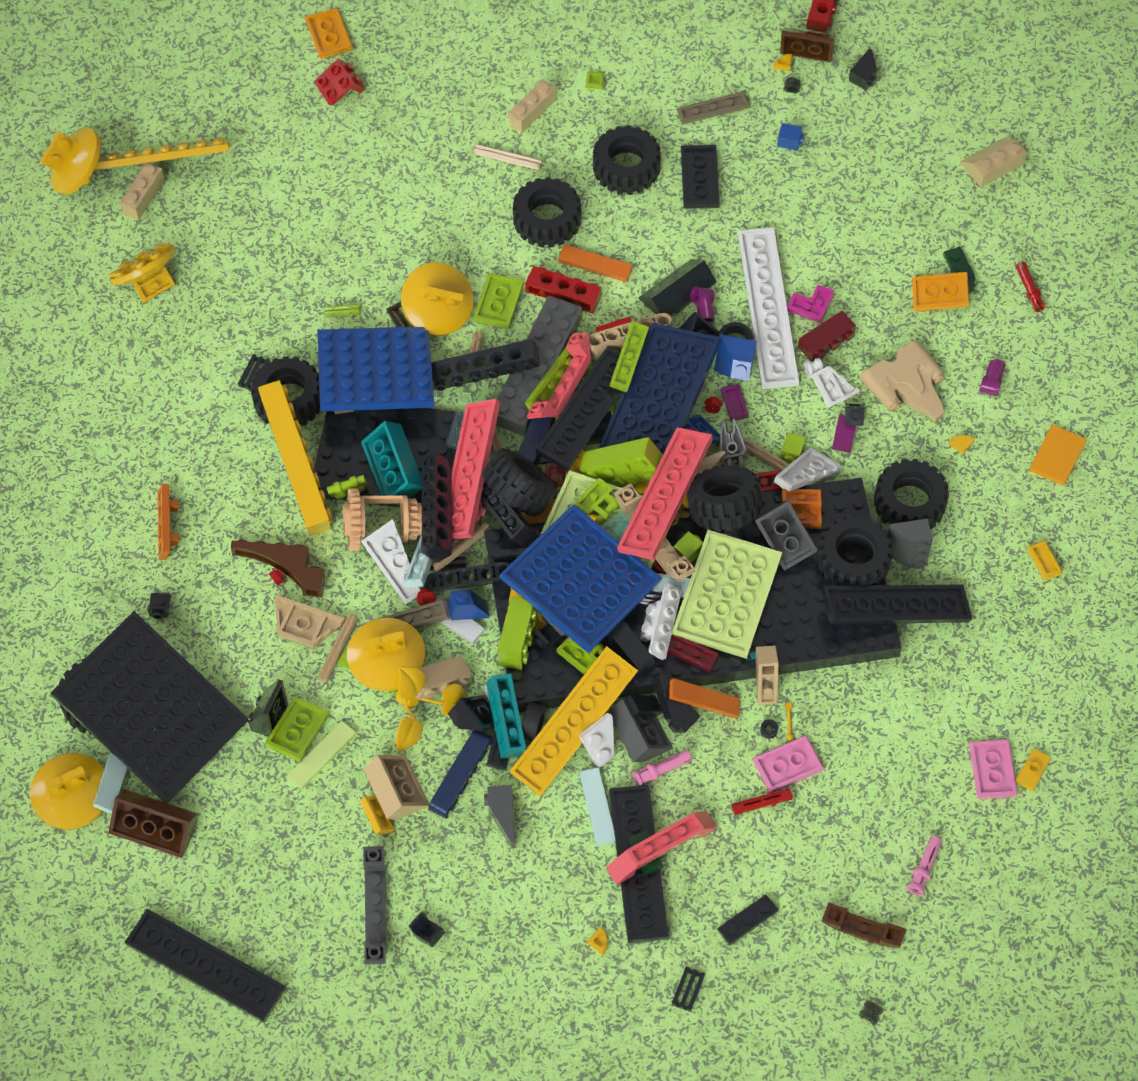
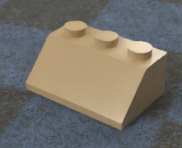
M1003 138L960 161V164L981 188L1023 165L1027 152L1017 140Z
M377 755L363 768L387 819H400L429 806L406 755Z

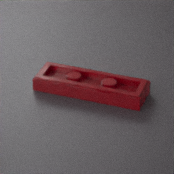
M671 634L667 653L711 672L719 657V653L683 637Z

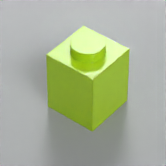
M788 432L781 451V459L791 464L802 455L806 437Z
M688 531L673 548L680 557L686 556L689 562L692 563L699 556L703 542L699 536L693 535Z

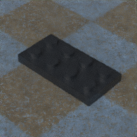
M681 145L683 209L719 208L716 145Z

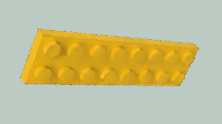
M219 137L214 138L213 142L199 140L196 141V144L189 145V142L179 143L178 147L163 145L157 150H154L153 147L144 148L142 152L128 150L125 151V154L118 155V152L108 153L106 157L99 156L100 164L95 170L229 151V140Z
M606 646L509 773L541 797L582 744L579 735L604 716L638 670Z

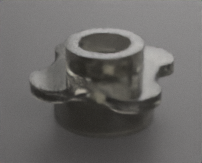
M867 1000L864 1002L863 1010L859 1012V1017L870 1021L873 1025L877 1024L879 1015L883 1013V1008Z

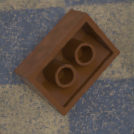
M784 27L781 35L780 54H792L795 57L831 63L836 36Z

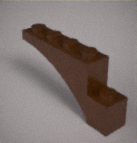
M242 539L231 541L232 555L255 559L276 569L279 568L281 572L291 578L301 588L303 596L322 597L325 572L323 568L317 566L308 567V546L302 544L286 545L284 543L271 544L264 541L248 542Z

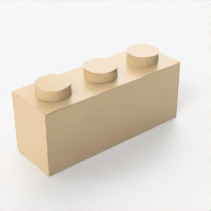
M542 79L508 112L509 125L523 133L556 101V88Z
M145 163L120 202L124 215L137 220L141 218L165 180L162 168Z
M461 655L418 668L425 674L426 684L422 690L418 691L419 694L416 698L418 700L423 698L429 699L436 694L443 693L444 689L453 683L465 687L472 672Z

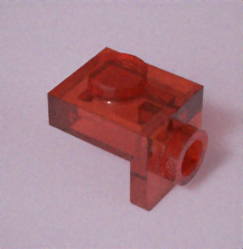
M546 463L545 473L552 479L556 489L557 487H562L566 470L554 463Z

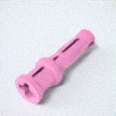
M684 750L659 763H649L647 767L639 771H632V777L637 786L651 780L655 781L660 775L691 762V756L687 750Z
M936 836L929 838L918 868L913 870L914 876L912 881L906 887L910 893L918 896L924 895L926 882L931 878L929 872L942 844L940 838Z

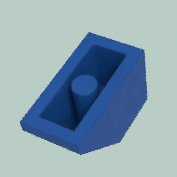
M454 590L450 592L447 606L451 621L489 618L486 601L473 591Z

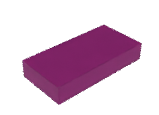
M739 385L720 388L730 422L733 419L737 421L749 418Z
M839 415L832 449L851 453L856 426L845 425L844 415Z

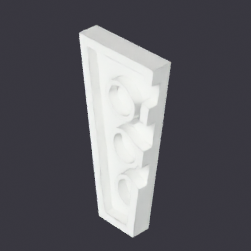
M810 447L775 477L774 483L790 492L840 472L842 466Z
M391 519L361 540V543L406 605L416 598L420 588L405 587L404 579L410 563L395 523Z

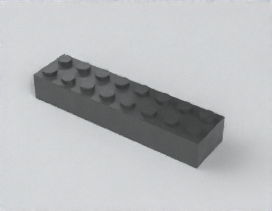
M548 295L527 339H533L539 347L540 367L509 374L497 399L500 401L496 426L525 436L532 420L527 418L529 409L525 402L565 349L570 337L575 334L582 320L581 306Z

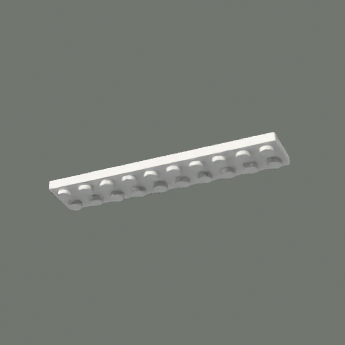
M774 227L739 230L738 240L754 340L757 341L756 355L762 389L799 386Z

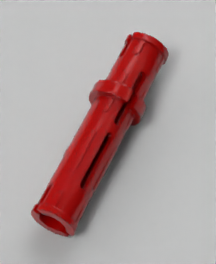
M1021 262L1022 267L1018 263L1015 268L1026 289L1028 300L1031 301L1035 312H1040L1039 307L1043 311L1046 306L1040 296L1041 291L1036 287L1026 262Z
M790 788L776 792L769 791L762 796L731 803L734 816L767 806L774 807L778 803L791 801L793 797Z

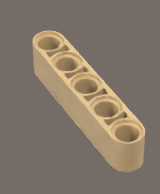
M660 313L634 321L648 326L649 329L652 323L672 327V318L667 313ZM630 323L589 335L591 358H599L607 346L621 351Z

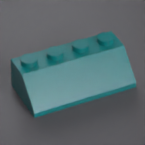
M384 421L361 441L380 495H406L407 498H411L422 489L421 475L401 424Z

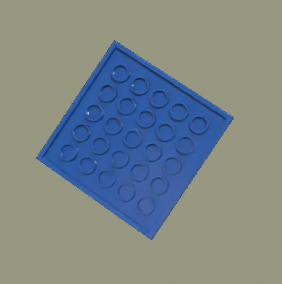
M424 327L317 329L320 411L434 408L429 331H425Z
M574 504L499 576L501 580L587 653H590L662 580L657 573L636 556L619 553L617 547L620 542Z

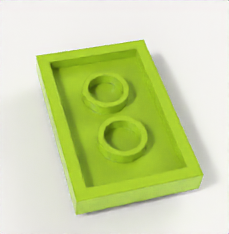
M488 273L473 317L474 322L509 330L524 281Z
M294 696L267 738L265 746L301 762L328 719L329 712Z

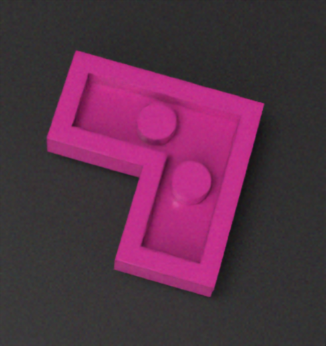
M817 285L811 299L793 293L787 310L821 323L835 291Z

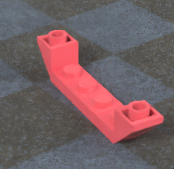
M587 332L575 333L570 337L566 349L573 359L562 375L550 400L534 402L527 414L528 419L558 417L564 410L591 362L589 334Z
M707 811L693 812L627 849L606 867V870L616 885L634 876L636 869L693 837L699 835L701 838L718 827Z

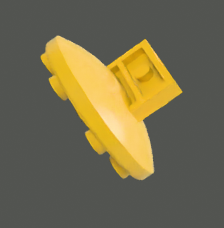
M84 127L76 130L70 136L60 131L56 132L40 162L51 168V185L58 193L70 195L83 185L89 183L91 174L100 164L98 159L102 140L96 131Z
M164 242L157 245L153 251L146 253L143 251L135 255L137 261L128 260L120 264L119 270L117 269L109 274V281L112 285L132 284L142 303L147 302L157 296L158 293L164 292L175 285L165 267L176 252L175 246L170 244V242L166 244Z
M432 262L416 268L406 278L401 290V306L404 315L413 327H424L425 331H429V335L444 336L460 329L469 319L473 308V292L467 278L458 269L449 264Z
M380 618L364 624L353 634L347 648L348 666L353 676L364 686L378 691L397 690L399 667L409 666L418 669L424 666L426 658L424 641L419 632L407 622L395 618Z
M77 753L63 754L46 762L35 774L30 787V800L37 816L47 825L62 830L82 828L95 821L104 812L92 806L104 772L103 766L95 759Z

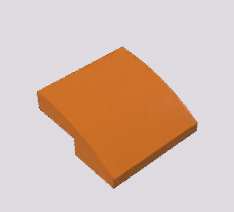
M782 489V502L786 499L789 500L804 528L821 529V490L795 489L789 492L786 489Z

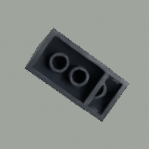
M691 259L639 296V300L656 315L667 313L672 316L674 313L678 314L692 303L690 293L694 287L710 288L717 281L705 260Z

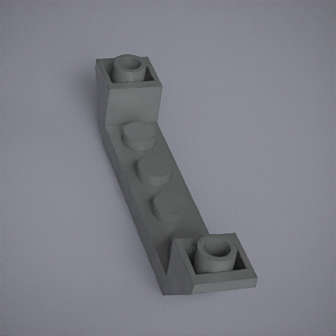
M384 846L363 847V866L365 871V965L386 964Z

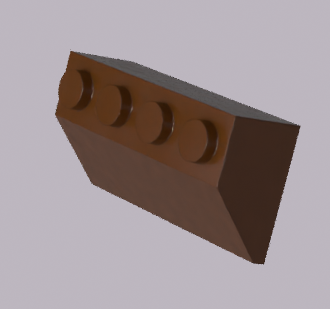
M124 789L115 797L108 833L183 858L195 831L198 813Z

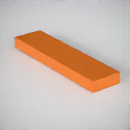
M565 244L558 258V262L624 282L628 281L633 269L632 264Z
M675 678L670 680L669 699L732 718L739 716V698Z

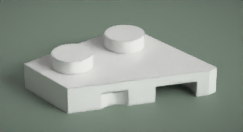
M830 366L811 375L828 408L860 392L857 387L851 386L847 379L838 375Z
M606 713L579 735L592 761L599 768L614 757L613 717L609 713Z

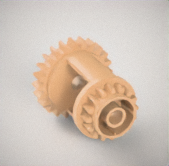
M358 489L348 490L347 504L343 505L344 536H348L349 551H359L360 544H362L361 540L367 537L365 536V504L400 503L399 520L402 543H407L408 540H417V536L422 535V505L417 503L416 499H407L406 495L360 496Z

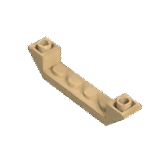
M631 483L614 493L628 523H630L641 500V496ZM665 537L655 559L666 574L681 581L695 573L696 569L686 556L680 557Z

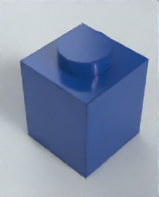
M781 123L777 147L798 151L799 145H803L805 137L802 134V127Z

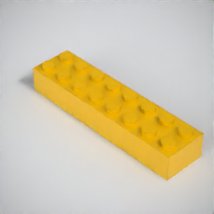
M280 380L258 387L309 536L331 529L332 516L329 507H324L327 505L323 490H318L321 487L317 473H312L314 470L310 454L306 455L308 453L304 437L300 438L302 436L298 420H294L296 418L292 403H288L290 399L286 386H282Z

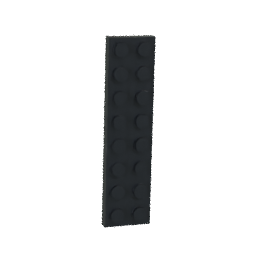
M610 346L606 347L543 438L535 453L567 472L569 471L622 393L621 390L609 386L621 352Z
M963 584L824 586L821 589L830 625L970 622L973 619Z
M649 784L609 788L617 857L631 848L628 842L629 837L646 830L649 837L655 834ZM638 868L634 876L620 883L627 942L637 943L669 939L660 870L644 876L641 868Z
M146 909L124 942L126 946L265 1023L286 990V986L149 909Z

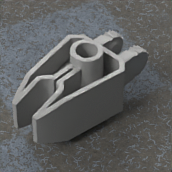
M733 419V432L730 434L727 423L723 421L720 431V451L726 453L725 459L729 466L734 465L733 460L739 459V466L741 468L746 467L745 458L748 456L749 451L738 423Z

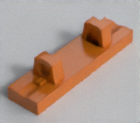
M161 484L157 492L158 560H166L170 553V546H175L179 543V534L170 533V512H177L179 501L169 499V484Z

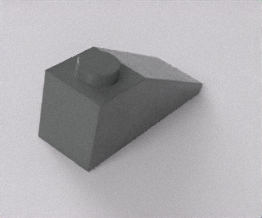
M512 785L489 786L488 794H484V804L489 806V813L509 846L513 849L515 848Z

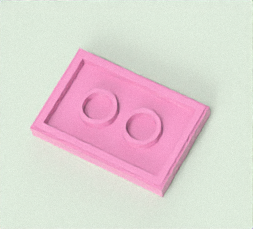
M806 735L752 759L768 791L772 792L824 771V767Z
M1009 739L969 742L977 799L1017 797L1018 793Z

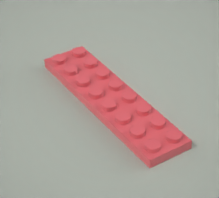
M497 399L466 404L451 473L452 540L473 537L484 485L483 469L488 464L500 407V401Z
M676 428L617 547L619 553L650 560L655 559L713 440L712 434Z

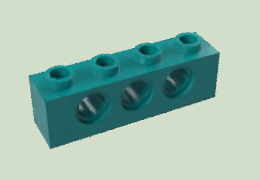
M511 674L493 675L486 682L500 757L501 759L519 757L526 751V745Z

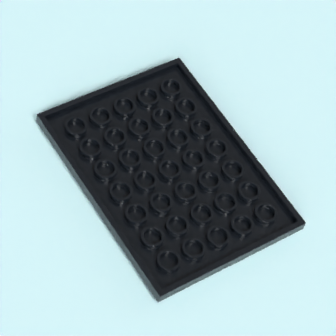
M431 408L353 410V412L335 414L334 411H326L313 473H317L321 487L318 490H323L325 498L336 499L335 497L332 498L328 493V486L334 485L333 483L337 481L349 480L352 476L364 475L368 486L364 487L365 490L359 492L360 496H381L361 441L384 421L401 424L421 478L422 459L434 452L451 461L452 473L464 413ZM422 489L413 497L407 499H416L417 503L422 505ZM347 493L345 497L336 500L347 501ZM391 503L388 505L375 504L400 508V503Z
M135 611L50 693L63 708L165 803H169L248 722V718Z

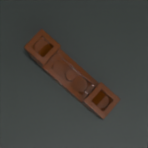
M829 902L822 918V923L835 930L876 945L900 949L907 931L906 928L888 922L885 925L849 913L847 908Z

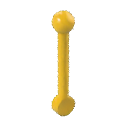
M790 702L785 704L788 729L786 739L788 741H792L794 738L791 730V710L793 705Z

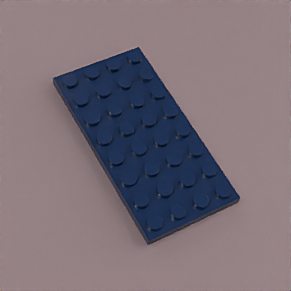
M652 323L644 340L628 391H622L598 449L649 437L659 451L664 454L676 428L684 429L688 423L721 344V338Z

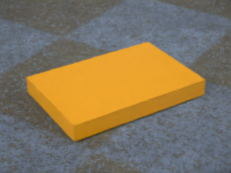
M338 8L305 17L320 59L353 50Z
M967 272L912 277L914 311L969 307Z
M1052 424L1029 471L1064 486L1087 439Z

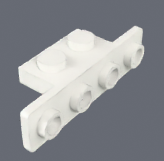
M670 583L664 584L661 600L648 604L644 624L641 628L640 639L645 642L651 641L648 652L661 660L666 659L682 593L679 588Z

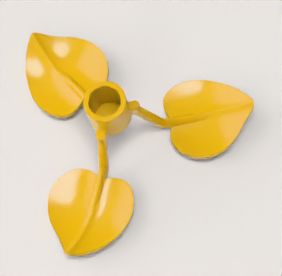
M409 666L399 667L396 701L404 705L403 709L409 713L411 718L404 717L399 723L396 734V749L398 751L413 746L422 735V724L415 720L416 717L409 708L415 707L418 704L419 700L416 696L419 694L418 691L424 688L426 676L421 670ZM453 683L444 689L442 701L426 698L420 700L442 705V713L449 716L448 713L461 698H466L467 694L461 685Z

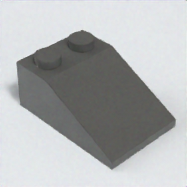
M788 499L762 513L755 519L771 549L782 552L780 564L784 571L818 551Z

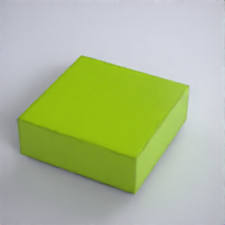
M587 71L585 88L603 90L605 73Z

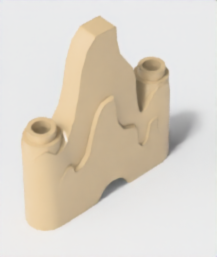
M914 340L899 349L895 361L881 360L865 370L860 376V380L889 411L895 412L900 408V398L909 408L925 414L934 423L943 416L944 408L932 383L940 384L945 379L944 373L918 340Z

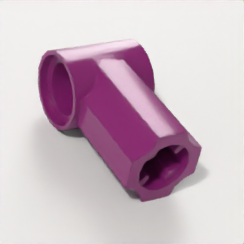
M694 287L691 290L690 299L693 303H696L697 313L706 321L712 323L715 321L712 306L715 293L713 289Z
M990 360L979 392L998 396L1002 383L1001 378L1006 365L1002 360Z

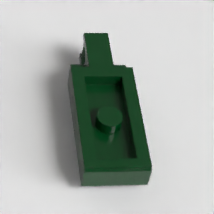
M961 247L944 251L943 256L951 272H967L969 292L975 291L976 285L974 281L976 278Z

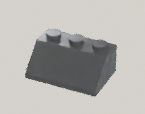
M928 519L889 524V538L892 539L893 543L892 558L907 568L920 569L927 565L933 540Z
M625 699L620 700L607 712L612 715L613 726L633 762H645L673 749L656 716H634Z

